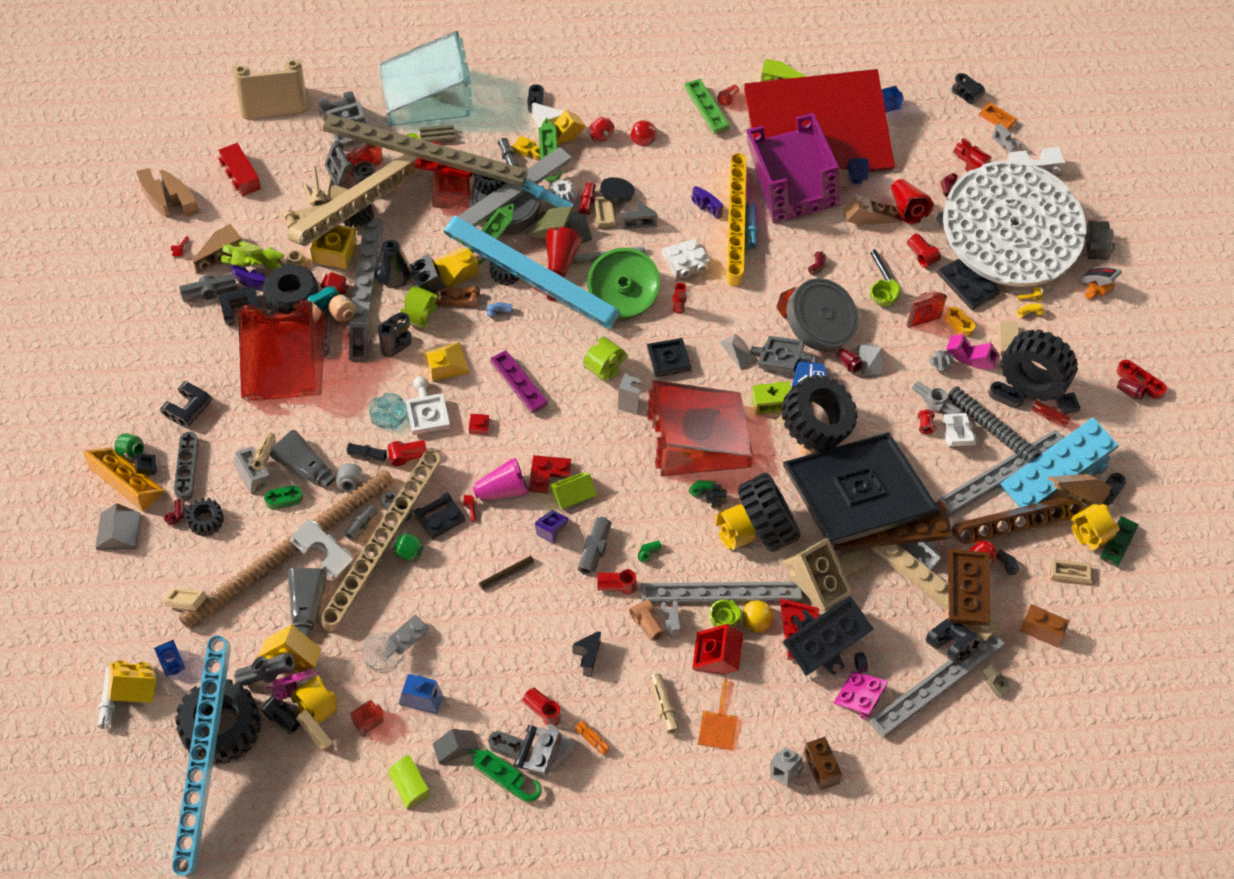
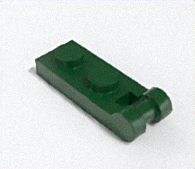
M1123 516L1120 517L1117 523L1119 531L1113 539L1107 542L1100 556V559L1108 560L1116 567L1119 566L1139 524Z

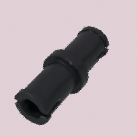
M349 443L346 450L347 455L363 457L364 460L374 459L385 462L387 458V450L373 448L368 444L363 446Z

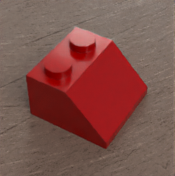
M728 623L697 632L692 669L723 675L739 671L743 633Z

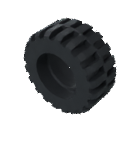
M1032 329L1021 332L1014 337L1002 356L1001 369L1007 383L1011 384L1013 388L1020 390L1024 397L1028 396L1032 400L1051 401L1063 396L1077 374L1078 361L1075 358V352L1070 349V345L1067 342L1064 343L1061 337H1056L1049 331L1046 333L1043 330L1038 329L1034 331ZM1032 361L1041 364L1047 370L1038 367Z
M812 375L811 377L804 378L786 394L781 406V410H783L781 413L782 420H785L784 426L789 430V435L792 438L794 437L798 444H804L805 448L810 450L814 448L815 451H822L836 447L853 432L857 424L855 401H852L851 393L845 390L846 387L843 384H838V381L833 378L830 380L828 376ZM809 402L816 403L824 409L829 418V425L822 423L813 415Z
M762 473L740 484L738 494L757 535L769 552H776L799 540L801 534L794 516L769 473Z
M226 679L222 708L234 710L238 713V718L229 730L218 734L213 764H218V761H223L224 764L230 763V759L234 757L236 760L241 758V753L244 751L247 753L251 749L250 744L256 743L258 739L257 733L261 730L260 713L251 692L248 689H244L243 685L239 682L233 684V681L230 679ZM212 684L208 688L209 695L216 692V684ZM196 686L190 689L191 693L189 695H184L182 698L183 704L178 705L176 710L178 714L175 716L177 732L189 754L200 687L197 688ZM212 705L205 709V715L214 710ZM201 732L202 738L209 736V734ZM206 749L198 752L199 760H203L206 757Z

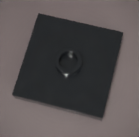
M683 338L647 344L646 348L655 377L691 371L692 367Z

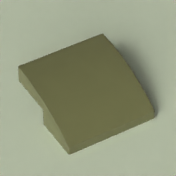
M557 207L541 212L530 233V237L546 238L547 231L550 228L554 227L553 230H558L559 227L566 228L573 213L572 207Z

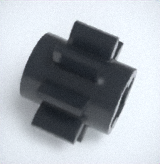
M712 484V489H707L706 503L711 504L712 509H721V504H726L727 490L722 489L719 484Z

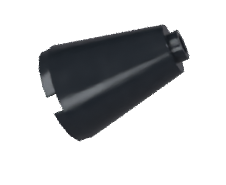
M387 240L381 247L376 268V278L380 284H384L387 288H399L406 285V282L411 279L410 272H412V269L400 244L395 240Z

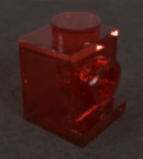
M372 699L350 712L351 721L362 737L384 722L383 715L385 713L379 704L375 705Z

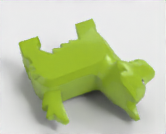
M242 241L239 242L240 247H235L231 244L223 245L222 251L232 254V257L222 255L221 262L240 267L263 264L267 269H276L281 267V258H284L285 255L272 247L264 250L257 245Z

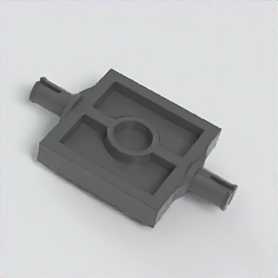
M769 336L763 347L751 346L752 348L750 349L751 354L761 355L758 366L761 369L795 373L798 362L801 360L812 362L813 354L802 353L805 347L804 341Z

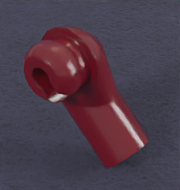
M950 173L941 181V188L945 197H948L951 186L958 179L955 173Z
M818 251L814 254V257H816L815 263L808 267V272L811 275L825 268L826 255L824 252Z
M176 499L174 501L175 511L165 514L164 521L168 525H176L185 516L184 500Z

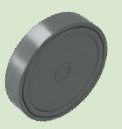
M488 177L484 178L485 180H494ZM475 185L472 186L469 194L470 208L488 196L485 195L484 191L480 193ZM526 192L512 201L510 204H514V220L503 234L517 233L532 225L540 212V198L537 199L535 195ZM491 217L483 221L479 226L483 228Z
M824 278L810 279L794 290L788 299L786 309L788 323L796 337L804 341L806 346L817 351L830 352L845 345L855 335L859 321L858 311L849 293L839 284Z

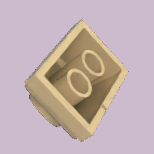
M828 538L802 548L799 552L782 561L784 567L790 570L788 574L790 580L800 587L820 611L828 609L852 593L845 575H841L844 572Z

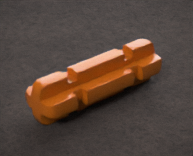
M581 720L575 726V730L580 735L583 734V738L594 748H597L601 755H605L610 750V745L606 741H602V738L591 727L588 728V724L585 721Z

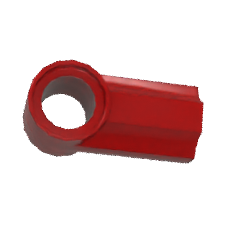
M915 233L907 240V245L917 255V260L923 268L941 260V253L935 246L931 247L920 234Z
M424 440L410 443L394 441L387 445L390 463L396 467L406 464L408 460L421 458L427 451Z
M625 569L620 573L598 572L597 574L598 591H621L624 594H632L637 589L636 573L631 569ZM627 580L632 581V582H630V583H624V581H627Z
M535 687L530 688L522 698V702L541 717L545 725H558L561 720L559 704L549 700ZM549 712H555L552 716L547 715Z

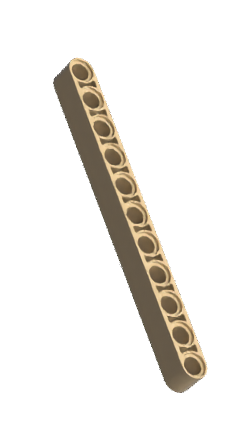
M407 154L400 156L291 226L287 233L288 239L302 246L309 245L422 171V169L415 168L414 164L419 158Z
M428 450L422 455L322 615L321 626L325 631L333 632L339 628L404 524L410 511L414 508L437 471L440 462L438 452ZM427 460H432L434 463L430 464ZM417 475H423L425 478L420 479ZM413 490L415 494H409L407 491ZM403 505L406 509L401 510L397 506ZM394 521L396 525H389L387 522ZM382 536L385 537L387 540L380 541L377 537ZM373 552V553H375L377 556H375V557H370V556H368L367 553ZM363 568V569H365L367 572H366V573H359V572L357 571V569ZM353 584L357 588L351 590L347 587V585ZM342 600L346 602V605L339 606L336 602ZM333 617L336 619V621L330 623L326 620V618Z

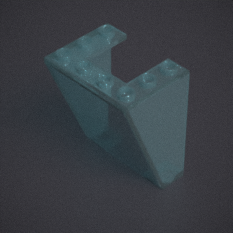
M458 31L449 33L379 63L389 126L470 116L472 100L469 97H472L471 87H468V85H471L470 75L466 74L469 73L468 63L464 62L466 60L465 50H462L464 48L463 38H459Z

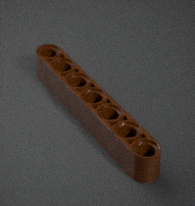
M1064 496L956 523L951 529L952 537L963 544L979 542L1071 519L1074 515L1084 510V505L1081 501L1071 496ZM1038 512L1037 517L1034 518V514ZM1002 521L1001 526L997 528L998 523ZM983 526V530L979 532L980 527ZM965 530V534L961 537L962 531Z

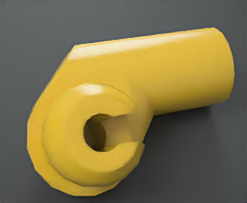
M1031 303L1021 307L1016 312L1022 318L1034 311L1036 316H1041L1045 313V310L1041 303Z

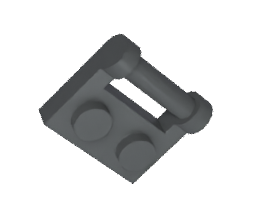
M333 142L324 166L334 185L343 187L349 172L354 169V166L347 159L341 142Z

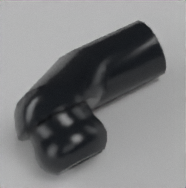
M1000 549L998 554H996L997 559L1004 562L1005 570L1009 575H1015L1018 572L1016 558Z

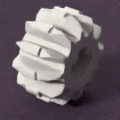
M562 178L561 181L555 179L554 183L549 185L548 191L574 203L577 190L575 184L571 183L570 180L564 181Z

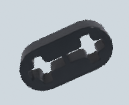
M539 84L531 85L529 88L527 110L532 113V104L534 102L543 105L544 88Z
M999 381L993 382L988 392L992 399L1011 408H1019L1024 400V394L1020 390Z
M1112 473L1105 481L1106 484L1112 486V489L1110 490V496L1106 497L1104 505L1112 504L1123 490L1126 478L1120 473ZM1116 480L1119 481L1116 486L1112 485Z

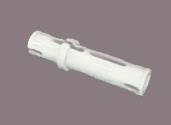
M109 667L105 670L102 701L98 706L100 714L97 727L103 730L105 725L106 730L111 728L112 715L116 709L114 701L109 700L108 696Z

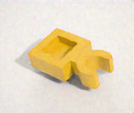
M521 135L512 146V149L524 157H528L530 154L535 160H540V154H538L540 153V146H536L535 141Z

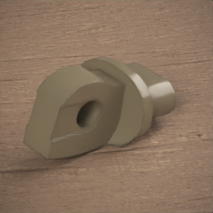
M992 664L982 671L987 677V685L1000 698L1008 691L1010 685L1008 680L1001 675V670L997 671Z

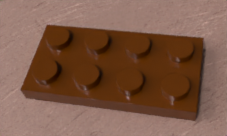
M949 549L948 623L979 626L990 625L989 552Z

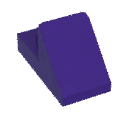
M552 509L536 520L535 529L537 536L553 544L558 531L567 525L569 518Z

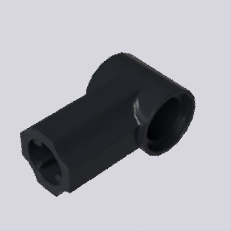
M274 694L259 707L268 719L274 720L289 735L294 733L300 726L296 719L297 715L287 707L283 700H277Z

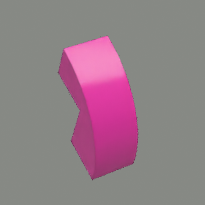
M964 334L951 336L946 348L948 353L953 354L956 360L980 369H995L1000 357L999 352L992 343L972 346Z

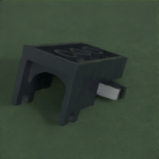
M850 595L816 619L805 609L801 611L805 615L803 621L798 620L797 615L793 617L798 631L782 643L796 661L805 677L820 666H823L828 672L835 675L837 672L833 670L834 664H838L841 670L845 668L839 653L869 634L874 628Z

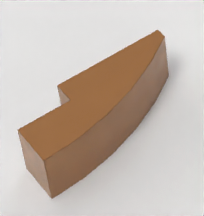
M150 168L136 171L146 199L159 213L166 218L170 217L161 180H153Z
M163 169L159 170L162 183L173 207L180 205L185 217L199 213L197 202L187 186Z

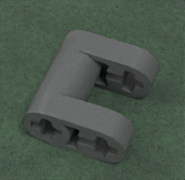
M353 91L344 92L343 100L331 103L328 97L319 99V112L322 120L325 121L327 119L326 111L356 103Z

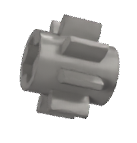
M948 350L934 351V356L930 357L931 366H936V370L950 369V364L954 363L953 354H948Z

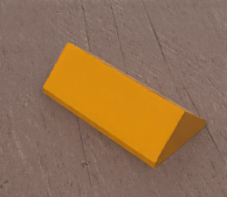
M112 447L85 450L83 453L89 469L142 512L165 491L145 474H137L135 466L127 459L118 456Z

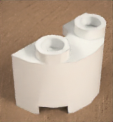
M967 413L944 414L943 423L946 424L947 431L944 433L947 446H975L977 442L976 435L972 433V422L968 420Z

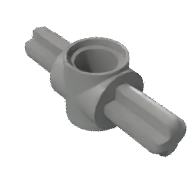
M919 381L913 385L912 390L925 398L924 402L927 403L929 410L934 412L944 411L947 414L962 413V410L949 402L950 398L947 397L945 390L941 388L930 389Z

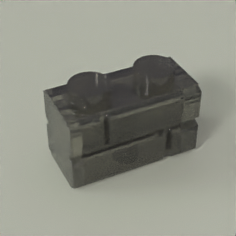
M1088 221L1085 235L1088 259L1108 260L1111 253L1115 251V243L1111 241L1113 229H1110L1108 221Z

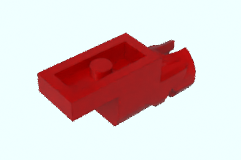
M962 138V143L958 142L954 148L953 153L967 163L965 167L967 172L980 168L983 164L991 163L992 156L980 150L976 145L972 146L971 142L965 138Z

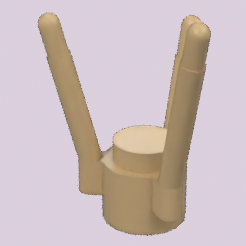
M313 166L315 190L311 195L307 184H304V188L310 205L318 206L329 203L332 179L329 176L326 193H324L323 190L319 189L316 166Z

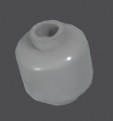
M352 463L342 465L338 469L337 486L345 492L357 490V487H361L362 469Z

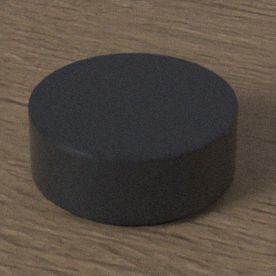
M855 653L854 663L857 672H867L868 663L865 653Z

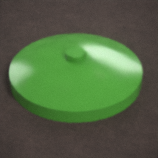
M615 248L602 254L593 263L588 273L587 287L589 293L620 311L618 319H629L645 313L655 303L660 291V276L655 263L645 253L633 248Z

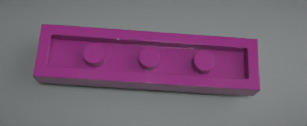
M507 350L490 358L491 364L531 414L548 405L546 398Z

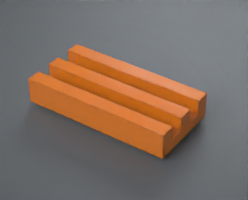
M990 102L979 114V116L994 125L1001 123L1008 130L1018 120Z

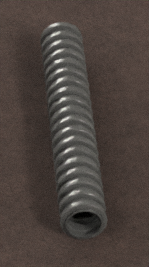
M959 386L950 390L948 394L949 401L952 400L953 404H956L958 408L965 411L975 422L978 421V424L982 425L984 429L987 428V431L991 432L993 436L996 435L1000 442H1005V446H1009V449L1014 450L1015 454L1018 453V456L1023 457L1024 461L1030 463L1040 455V450H1036L1034 446L1031 447V443H1027V440L1022 439L1021 435L1013 432V429L1009 428L1008 425H1004V422L1000 421L999 418H995L994 414H991L989 410L987 411L985 407H982V404H978V401L974 400L973 397H969V394L965 393L964 390H960Z

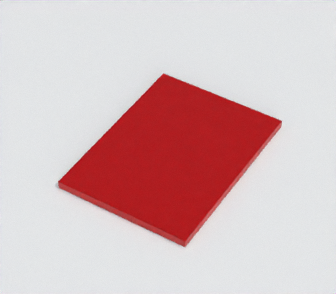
M878 69L744 83L750 129L764 126L765 138L796 131L797 117L814 113L839 169L849 170L850 174L893 169L895 167ZM804 120L801 125H808L810 120ZM754 133L752 135L753 138L759 137L760 133Z

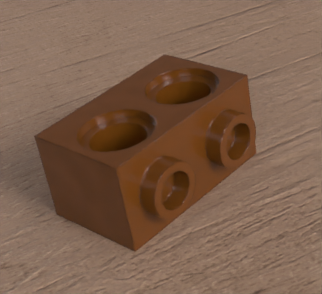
M826 737L807 742L803 754L819 790L839 784L842 772Z

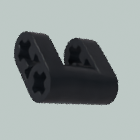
M254 286L218 294L226 325L235 323L231 308L249 304L253 318L262 316Z
M399 312L378 326L380 350L383 356L393 357L412 343L411 332L407 330L410 327L408 314Z
M184 381L177 390L184 398L189 400L183 408H180L166 401L161 406L160 412L169 420L184 428H189L212 402V397L206 391Z
M948 618L930 630L926 636V643L934 649H939L951 639L955 641L949 648L947 657L956 664L962 663L977 652L983 642L980 636L964 625L948 623Z

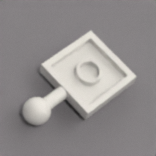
M424 376L416 377L413 382L415 389L419 391L420 397L405 400L412 435L450 428L443 393L428 396L426 389L429 383Z

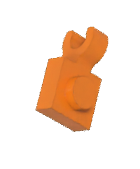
M1092 281L1089 283V287L1086 289L1088 292L1084 296L1088 300L1097 294L1103 297L1114 289L1115 284L1112 282L1099 286L1096 281Z

